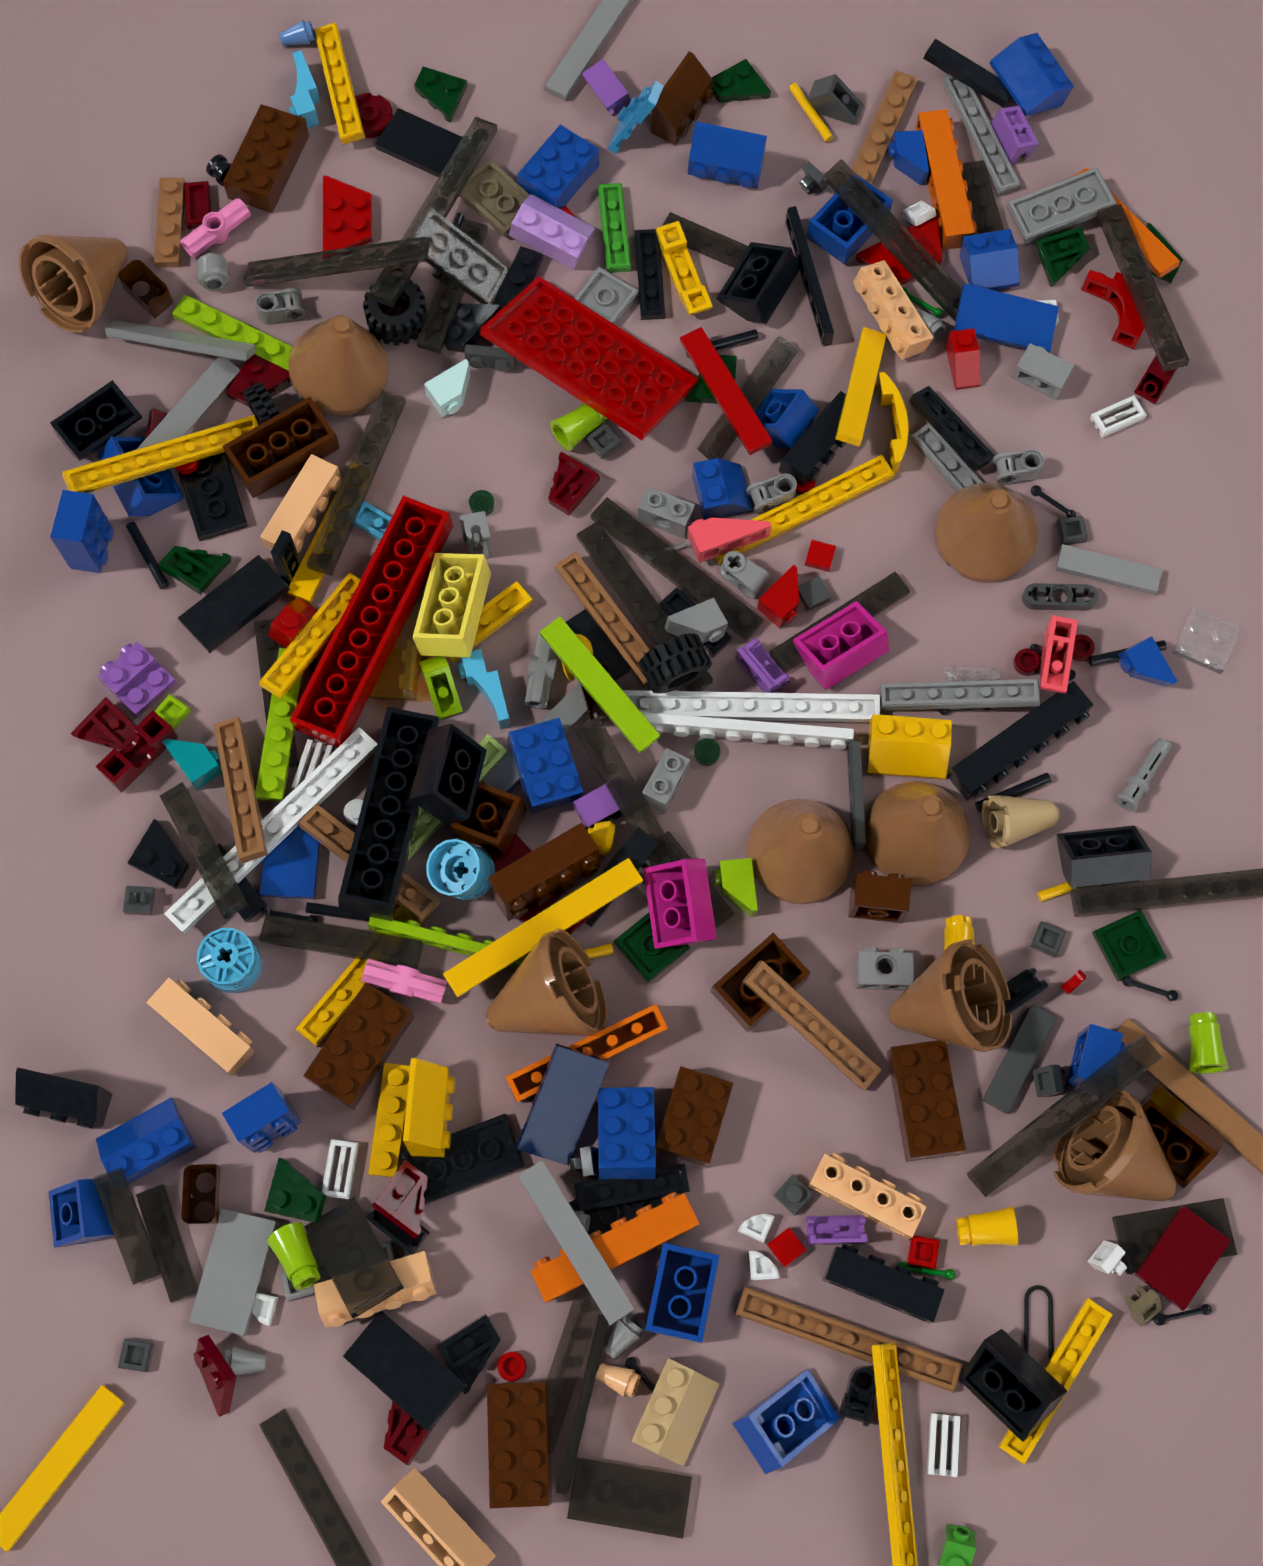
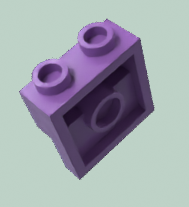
M136 642L134 645H125L120 651L121 656L114 663L112 661L105 663L101 667V674L98 677L138 718L177 682L142 645Z

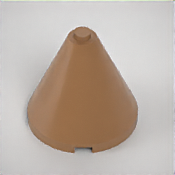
M39 235L22 246L19 253V271L29 297L31 298L35 295L44 307L40 312L57 327L68 332L81 333L94 326L100 319L117 282L118 273L123 269L127 260L128 252L126 245L117 238Z
M338 315L310 327L297 338L290 351L289 378L295 392H298L304 399L311 397L320 412L342 416L361 412L366 409L367 405L381 397L387 385L389 362L384 347L371 332L346 316Z
M978 483L960 489L945 502L937 518L935 540L944 562L960 572L962 577L977 582H998L1018 573L1030 560L1038 541V524L1032 508L1017 492L999 484Z
M904 782L885 790L872 803L865 819V848L873 864L885 876L892 873L902 874L905 878L911 879V886H928L948 878L961 865L970 845V824L961 804L946 790L926 782Z
M791 799L770 807L757 819L749 836L747 857L752 858L754 878H757L767 893L784 902L811 904L828 898L846 881L854 861L853 838L844 820L828 806L808 799Z
M562 929L548 932L539 939L489 1005L486 1021L492 1029L498 1032L590 1036L605 1028L608 1010L604 990L600 980L593 982L587 967L593 964L576 939Z
M972 939L952 943L891 1004L888 1013L890 1022L898 1029L979 1052L991 1051L1003 1046L1008 1039L1012 1024V1015H1005L1004 1001L1011 998L1004 974L991 952L982 944L976 946L971 944Z
M1112 1088L1097 1093L1096 1096L1100 1099L1092 1105L1088 1106L1083 1103L1079 1106L1063 1127L1054 1148L1053 1160L1058 1163V1172L1055 1170L1053 1173L1056 1180L1062 1186L1073 1193L1150 1201H1165L1173 1197L1176 1192V1179L1145 1112L1135 1097L1125 1090Z

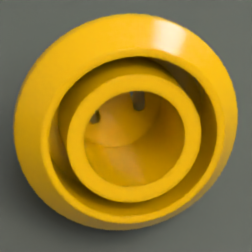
M612 821L598 822L594 824V828L588 827V833L598 846L599 854L603 857L609 855L612 850L616 825Z

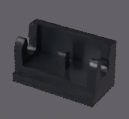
M1035 968L1026 969L1007 982L1011 999L1004 1001L1005 1015L1011 1014L1048 987L1045 980H1038L1035 975L1037 973Z
M376 1209L370 1211L365 1217L411 1255L415 1253L430 1234L429 1231L420 1225L422 1227L421 1233L414 1239Z

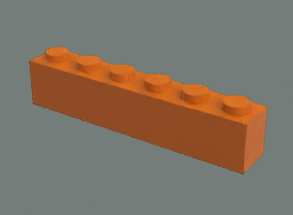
M947 109L919 112L915 128L916 130H923L929 168L927 183L932 205L938 218L942 250L961 248L963 236L977 234V225L971 218L972 203L970 200H967L966 196L968 191L967 181L962 178L963 164L962 160L958 159L957 156L958 141L953 139L952 118L949 119Z
M654 1004L568 1047L607 1059L668 1029L657 1004ZM551 1055L505 1077L516 1102L537 1093Z
M675 1191L661 1199L663 1204L652 1208L651 1204L636 1211L637 1217L629 1221L624 1217L610 1224L612 1230L604 1234L598 1230L589 1235L610 1270L699 1226L700 1223L685 1193L678 1196ZM563 1249L559 1250L561 1255L552 1260L547 1256L533 1263L535 1269L530 1271L545 1304L584 1285Z

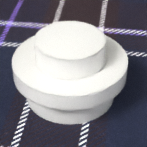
M351 800L344 807V817L349 824L357 826L363 800Z

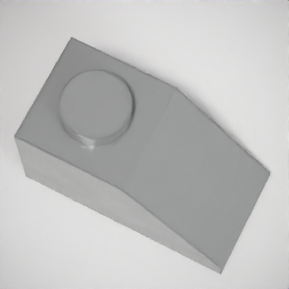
M712 598L668 616L665 630L676 636L695 633L699 636L702 644L708 641L713 643L724 636L728 622L715 599Z

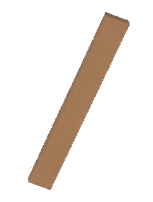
M1129 1018L1126 1019L1117 1029V1032L1123 1033L1121 1042L1125 1043L1124 1053L1179 1102L1225 1138L1224 1141L1263 1175V1135Z
M747 1287L743 1288L735 1315L871 1364H873L872 1345L896 1343L899 1374L955 1393L963 1366L961 1363Z

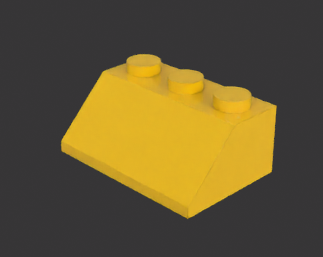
M873 714L868 730L867 774L945 780L951 749L952 720Z
M411 1058L403 1142L411 1156L445 1157V1148H450L451 1133L447 1131V1123L452 1121L453 1104H449L450 1094L455 1093V1077L451 1076L448 1067L418 1058Z

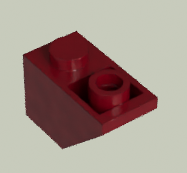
M1163 344L1134 393L1156 404L1185 358V355Z

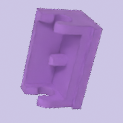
M604 59L582 73L583 78L612 116L618 114L624 106L628 107L631 101L629 94Z
M1020 106L998 110L991 125L1010 163L1014 164L1020 155L1026 160L1039 143Z
M755 638L737 650L736 660L764 693H775L790 682V676L781 670L761 646L760 640Z
M619 776L575 800L571 805L583 825L588 828L633 803L634 800Z
M863 1215L806 1216L807 1246L865 1244L867 1242V1234L864 1231L866 1219Z

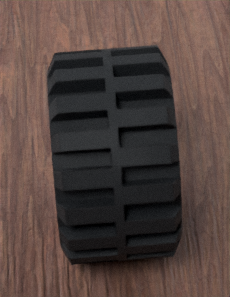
M388 276L385 281L382 278L379 279L376 286L372 284L369 287L370 292H366L364 296L365 301H363L369 331L379 341L383 339L384 344L388 345L390 342H393L394 346H399V342L408 344L411 338L414 341L419 338L418 333L422 334L424 332V325H427L428 321L423 291H420V287L417 284L413 285L412 280L408 278L404 281L402 276H397V279H392V276ZM393 306L407 308L403 314L398 316L384 314L388 308Z
M692 633L670 638L653 647L640 659L639 665L652 692L658 694L668 693L692 683L708 671L712 662L699 636Z

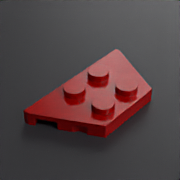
M323 176L324 262H329L332 260V256L342 251L346 254L354 250L355 247L363 246L372 241V195L369 192L329 176Z
M937 215L918 226L911 225L856 254L857 262L862 263L864 261L871 265L885 260L900 285L940 266L942 263V252Z

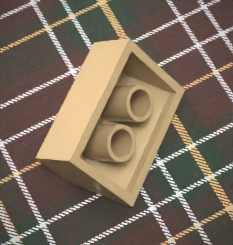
M667 1358L631 1441L684 1466L719 1387V1383Z

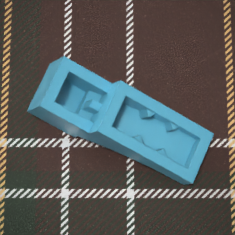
M300 50L292 53L297 71V85L295 94L290 96L292 107H289L290 114L305 118L309 128L319 124L314 104L320 103L316 84Z
M481 649L472 651L470 658L461 657L462 663H458L461 679L466 678L468 686L474 685L484 695L496 715L500 729L510 727L509 715L497 670L492 672L486 671Z

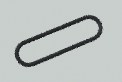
M1036 1285L1027 1290L1024 1298V1350L1029 1354V1295L1034 1290H1042L1048 1296L1050 1359L1053 1354V1300L1048 1289Z

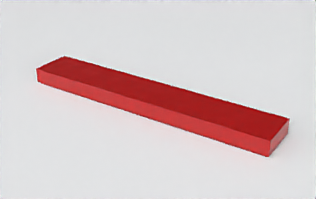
M700 327L681 336L680 343L748 454L752 455L772 445L770 436L703 328Z

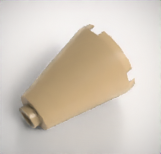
M989 795V800L983 802L981 809L983 829L988 828L990 836L986 837V839L994 848L1006 847L1054 827L1059 819L1058 807L1049 800Z

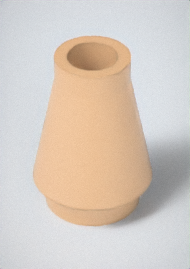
M601 1363L596 1374V1380L601 1381L624 1398L635 1395L641 1375L635 1373V1369L611 1366Z

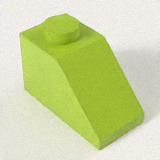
M436 656L420 661L421 670L437 717L441 719L463 712L446 658L444 656Z
M752 858L719 861L718 869L714 870L715 885H720L721 894L747 915L756 917L758 908Z

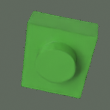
M946 1524L945 1541L938 1566H971L976 1551L975 1532L962 1525Z

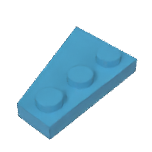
M655 81L651 86H645L638 98L634 96L628 107L624 106L617 116L619 122L607 149L616 154L620 149L623 138L627 140L637 123L641 124L656 106L664 87L662 84Z

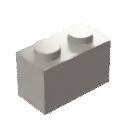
M1030 343L1016 366L1012 379L1057 400L1074 365L1065 358L1057 357L1047 352L1043 347Z

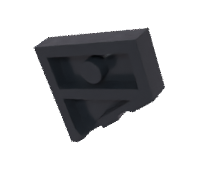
M460 303L443 345L447 350L465 351L466 344L474 345L481 336V327L502 309L501 306L495 304Z
M155 819L128 861L131 867L174 889L177 888L189 868L188 863Z
M486 1314L436 1344L449 1369L467 1384L463 1389L464 1395L470 1391L472 1384L501 1340Z

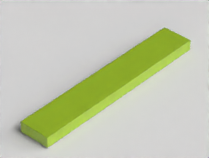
M560 616L539 632V635L639 754L660 738V734Z

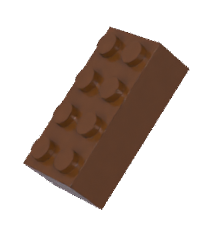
M260 105L223 181L228 199L240 198L246 205L273 213L309 138L305 118L269 106Z
M311 397L304 399L222 446L229 463L252 498L300 472L311 454L322 459L340 449L336 434Z
M581 822L489 876L488 881L491 895L508 921L513 918L520 919L533 906L537 904L541 906L547 903L552 898V895L560 890L565 892L572 888L575 882L582 877L589 878L594 875L600 867L599 848Z
M365 982L303 1076L307 1081L354 1110L415 1017L413 1012Z
M937 1040L890 1047L887 1051V1058L906 1162L962 1154L966 1151L946 1042Z
M549 1382L487 1384L490 1508L551 1505L552 1473Z

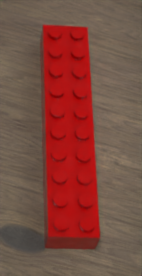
M404 495L402 496L290 719L296 731L337 748L350 737L429 577L435 553H441L453 528L450 513Z

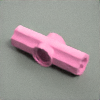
M236 198L220 211L206 214L202 221L203 224L180 240V243L188 255L195 259L213 244L224 243L228 239L229 232L249 218L251 213L245 203L240 198Z
M371 959L367 960L361 980L363 983L366 982L375 987L388 989L390 993L407 998L417 997L441 1004L447 984L446 980L421 974L419 970L403 965L393 966Z

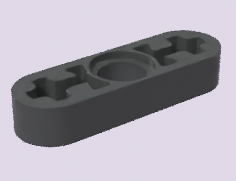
M1033 583L1025 588L1022 594V602L1027 608L1033 610L1087 611L1094 607L1099 595L1096 588L1088 584ZM1057 591L1063 592L1067 597V601L1063 603L1057 602L1053 597V593ZM1032 592H1035L1036 596L1039 597L1037 601H1033V597L1030 596ZM1083 593H1086L1087 597L1090 598L1088 602H1085V599L1081 597Z

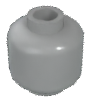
M207 253L196 261L197 280L202 287L210 291H218L227 285L230 275L228 263L223 256L216 253Z

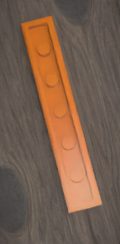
M1085 168L1084 170L1080 171L1079 173L1075 174L1074 176H1076V175H1078V174H1081V173H1083V172H1086V171H1088L1089 169H1088V168ZM1112 193L1117 203V209L1098 217L1158 278L1177 268L1180 260Z

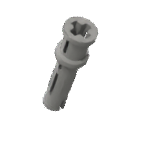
M1163 738L1156 740L1137 773L1127 779V786L1121 794L1116 796L1115 801L1120 807L1131 812L1137 810V803L1142 795L1147 794L1149 791L1148 783L1168 752L1172 749L1170 742Z

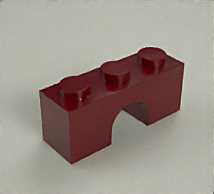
M154 710L134 728L136 736L129 746L121 751L114 748L95 766L102 776L121 793L167 749L163 744L164 740H176L178 738L173 728Z

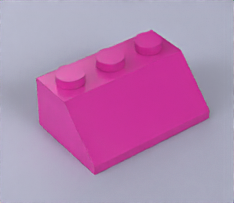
M855 601L793 639V643L810 674L825 690L889 652L887 631L858 601Z
M683 859L643 868L654 949L717 940L705 859Z

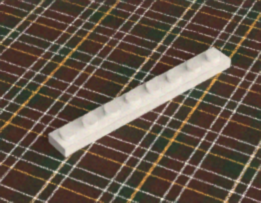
M643 712L644 717L659 734L667 732L673 733V735L678 737H687L689 734L699 735L704 739H713L717 736L726 737L729 741H740L742 738L752 739L755 743L778 741L781 745H793L794 743H804L807 747L829 745L833 749L841 750L849 746V743L853 741L854 729Z

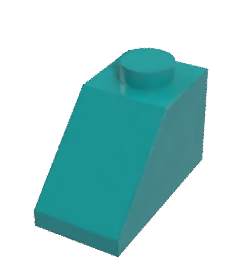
M171 739L163 741L165 747L196 790L222 774L219 766L220 757L214 749L208 751L204 744Z

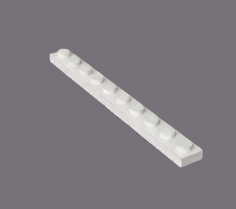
M623 690L642 714L643 712L750 721L870 722L873 714L880 715V695L700 691H671L656 694L652 691Z
M360 727L261 821L268 854L299 825L302 818L316 804L320 805L376 751L378 744ZM235 845L164 915L179 930L186 934L266 856L242 863L238 859Z

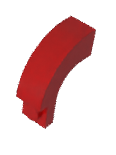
M1089 270L1081 290L1107 301L1114 307L1118 314V326L1112 341L1134 350L1147 321V306L1141 291L1128 277L1117 271L1112 279L1101 272Z

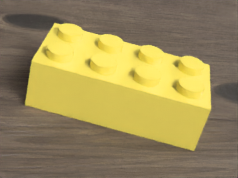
M435 553L412 637L421 656L471 657L491 577V571L484 554Z

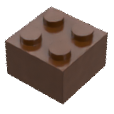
M479 782L469 819L452 823L451 828L458 838L505 856L527 811V807L521 797Z
M869 870L857 873L850 889L848 917L902 923L909 912L911 879H907L904 875L897 873L888 874V876L877 875V872Z

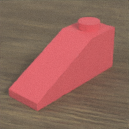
M713 517L706 520L698 519L688 526L687 538L698 562L701 563L769 537L771 524L769 521Z
M1052 615L1046 625L1042 647L1040 689L1066 694L1078 620Z

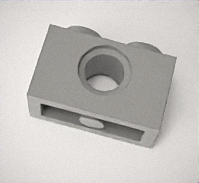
M647 487L638 507V521L685 538L688 526L691 525L694 518L695 504Z
M666 748L642 792L641 802L665 813L689 770L690 759Z
M869 947L858 951L855 957L856 989L906 990L914 982L913 953H906V950L902 948H893L889 952H879L878 948ZM879 963L888 964L891 968V973H881L877 965Z

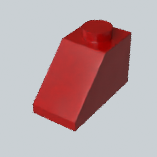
M975 329L951 331L945 348L955 390L980 387V352Z
M792 565L758 600L757 609L779 629L785 623L790 624L798 615V571L795 565Z
M300 597L294 599L283 608L271 623L268 636L287 648L318 610Z

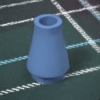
M302 20L292 27L279 32L283 47L311 44V41L316 40L310 21L305 22Z

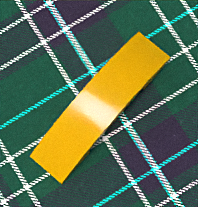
M679 221L656 228L667 269L677 294L689 316L712 309L713 306L705 285L701 284L688 252L687 240Z
M879 372L876 387L880 406L890 405L896 439L891 440L888 453L891 469L894 473H897L901 466L908 441V417L899 390L885 372Z

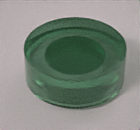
M485 490L475 491L469 498L471 512L485 511L486 516L491 514L495 507L492 494Z
M710 738L698 741L694 748L696 761L703 766L715 764L720 757L719 744Z

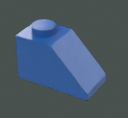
M923 130L894 132L892 142L888 143V155L893 157L894 167L919 185H926L929 168Z
M1152 636L1117 654L1120 658V667L1132 678L1163 687L1178 682Z

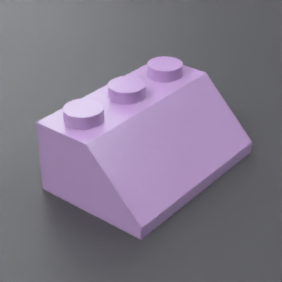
M530 194L522 203L512 221L509 236L574 270L595 231V227Z

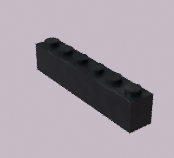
M1072 681L1068 684L1066 694L1057 692L1040 706H1037L954 765L947 774V777L966 800L973 795L975 798H978L989 789L987 785L991 782L999 783L1009 775L1007 772L1014 766L1017 769L1029 761L1028 756L1033 752L1041 753L1050 745L1048 742L1056 737L1059 740L1070 731L1069 726L1075 722L1077 725H1080L1090 717L1088 712L1094 704L1079 686Z

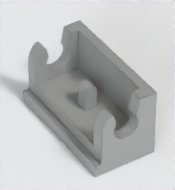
M485 511L461 515L460 522L464 542L467 541L469 554H475L474 548L481 546L484 549L483 553L486 559L493 558Z

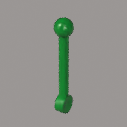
M902 287L910 300L933 312L935 317L942 316L943 311L941 308H934L909 294L908 290Z
M905 1262L897 1264L915 1273L944 1276L947 1280L955 1278V1271L953 1269L943 1271L907 1266Z

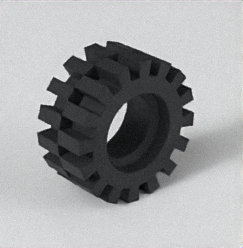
M258 382L242 391L259 425L280 414L262 382Z

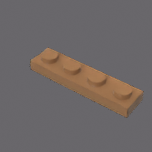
M160 178L154 259L156 267H181L182 245L180 240L183 238L184 183H186L184 178Z

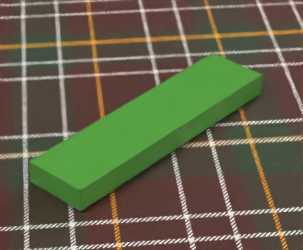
M622 183L598 185L606 270L609 273L630 272L631 262Z

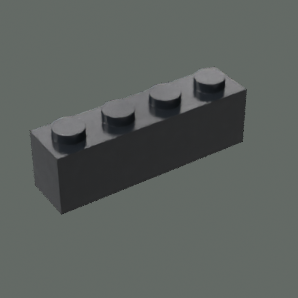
M840 391L781 460L779 472L792 475L802 487L808 481L813 483L820 474L821 470L819 469L822 465L825 464L827 466L835 456L834 451L838 447L843 448L846 442L835 439L846 396L845 393Z
M842 1244V1247L836 1246L833 1249L823 1281L929 1324L934 1323L945 1289L938 1287V1281L923 1276L922 1280L911 1276V1270L896 1265L895 1269L885 1266V1260L874 1255H869L868 1258L858 1255V1249L846 1244Z

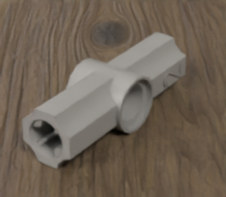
M541 630L537 634L534 655L530 658L528 669L529 682L525 698V705L534 709L547 708L551 684L555 681L558 664L557 655L539 635Z

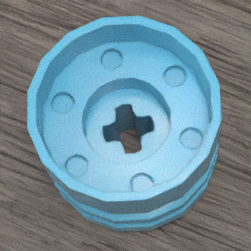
M459 839L445 840L438 844L429 854L426 863V874L433 888L439 893L465 901L475 900L485 895L490 889L488 877L495 873V864L490 854L481 847Z
M220 928L210 932L202 940L197 950V964L200 972L216 989L225 993H240L249 989L261 974L262 958L259 950L243 932L234 928ZM227 953L231 959L229 962H226L224 955Z

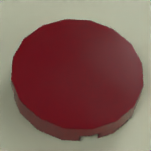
M371 93L356 96L365 138L381 136L393 117L389 101L381 95L375 96Z

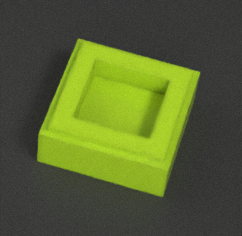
M169 694L155 712L175 731L190 714L191 710Z

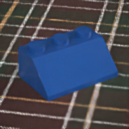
M1038 33L1019 37L989 62L1016 104L1020 106L1025 117L1061 107L1074 87Z
M696 121L689 155L688 174L697 178H708L721 183L728 182L745 188L752 187L758 189L764 165L767 136Z
M110 437L97 457L100 461L134 451L143 443L146 437ZM169 469L113 486L129 517L151 516L182 501L184 498Z
M173 1098L167 1099L96 1138L102 1164L112 1184L119 1188L129 1185L197 1147Z

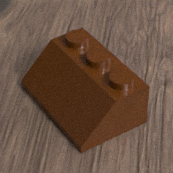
M690 51L663 87L657 104L651 111V133L673 145H676L680 138L683 139L687 135L689 125L692 121H696L699 118L703 105L711 101L714 93L712 90L713 79Z
M1157 1084L1140 1104L1171 1168L1176 1183L1185 1188L1219 1154L1225 1138Z

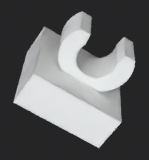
M1106 1240L1101 1243L1087 1261L1094 1269L1107 1274L1116 1272L1121 1276L1127 1268L1120 1260L1126 1252L1118 1244Z

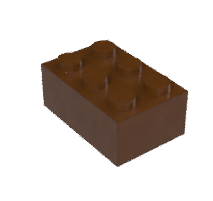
M774 932L712 986L711 993L747 1032L773 1011L772 1008L742 982L759 961H764L794 990L800 987L809 978L811 973Z
M680 1066L655 1151L708 1167L733 1082Z

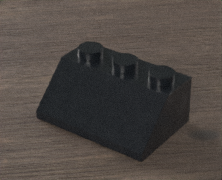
M751 242L717 296V300L747 321L767 324L801 268L791 247Z
M112 380L50 422V424L70 453L81 461L107 443L110 437H116L143 417Z
M1135 825L1057 834L1062 871L1070 888H1085L1093 885L1108 886L1121 882L1136 883L1140 880L1150 879L1152 851Z
M17 1067L15 1105L23 1108L24 1114L39 1117L40 1113L50 1114V1120L66 1123L68 1118L76 1120L77 1126L93 1129L94 1125H104L112 1093L98 1085Z
M1003 1329L983 1340L959 1377V1381L1022 1442L1055 1410L1067 1393V1390Z

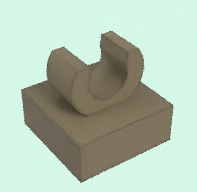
M1138 1286L1136 1290L1140 1298L1134 1301L1127 1295L1125 1300L1127 1306L1131 1309L1133 1320L1142 1327L1162 1311L1160 1297L1152 1289L1146 1292L1144 1288Z

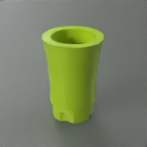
M584 403L566 415L550 421V428L557 442L565 450L571 451L583 438L600 427L601 423L605 422L607 418Z
M1213 1012L1191 1014L1189 1016L1190 1026L1188 1027L1190 1036L1189 1071L1196 1074H1212L1228 1070L1229 1066L1223 1049L1217 1015Z
M294 1222L274 1231L268 1237L267 1244L277 1256L288 1280L292 1282L295 1290H304L320 1280L321 1276L317 1270L318 1265L308 1243L303 1223Z

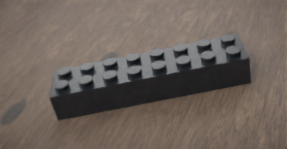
M387 706L338 897L339 911L393 921L420 806L411 801L409 797L428 730L439 727V717Z

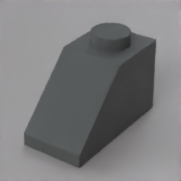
M836 74L815 80L807 98L821 115L852 125L857 124L864 106Z

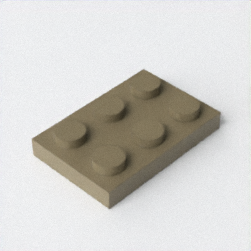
M488 159L455 186V193L504 238L509 235L512 221L522 203L530 195L491 159Z

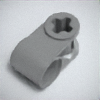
M288 288L281 291L264 292L258 295L255 304L260 321L264 324H274L303 319L305 317V310L302 308L300 301L302 292L296 288Z
M1035 449L997 454L993 457V464L997 466L998 471L997 483L1008 485L1014 482L1035 480L1039 477L1044 464L1043 454ZM1026 463H1033L1036 467H1029Z
M785 473L764 481L755 482L746 491L753 499L755 513L763 514L795 498L797 483L792 475ZM788 487L791 490L788 492H783L779 488Z
M738 551L728 552L723 558V563L720 567L721 576L747 597L755 598L770 579V575L765 569L756 565Z

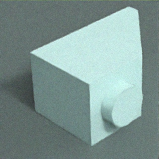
M467 359L424 383L426 396L442 418L448 414L456 413L464 404L471 375Z

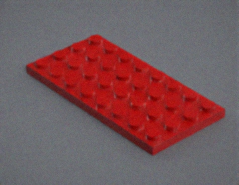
M540 276L482 326L480 331L481 336L641 441L687 396L698 382L697 377Z

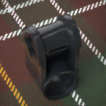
M857 1367L851 1371L846 1392L842 1399L839 1419L849 1418L862 1422L863 1426L868 1427L876 1392L873 1370L866 1367ZM861 1372H866L870 1376V1384L864 1389H860L856 1384V1377ZM850 1408H857L862 1410V1412L851 1410Z

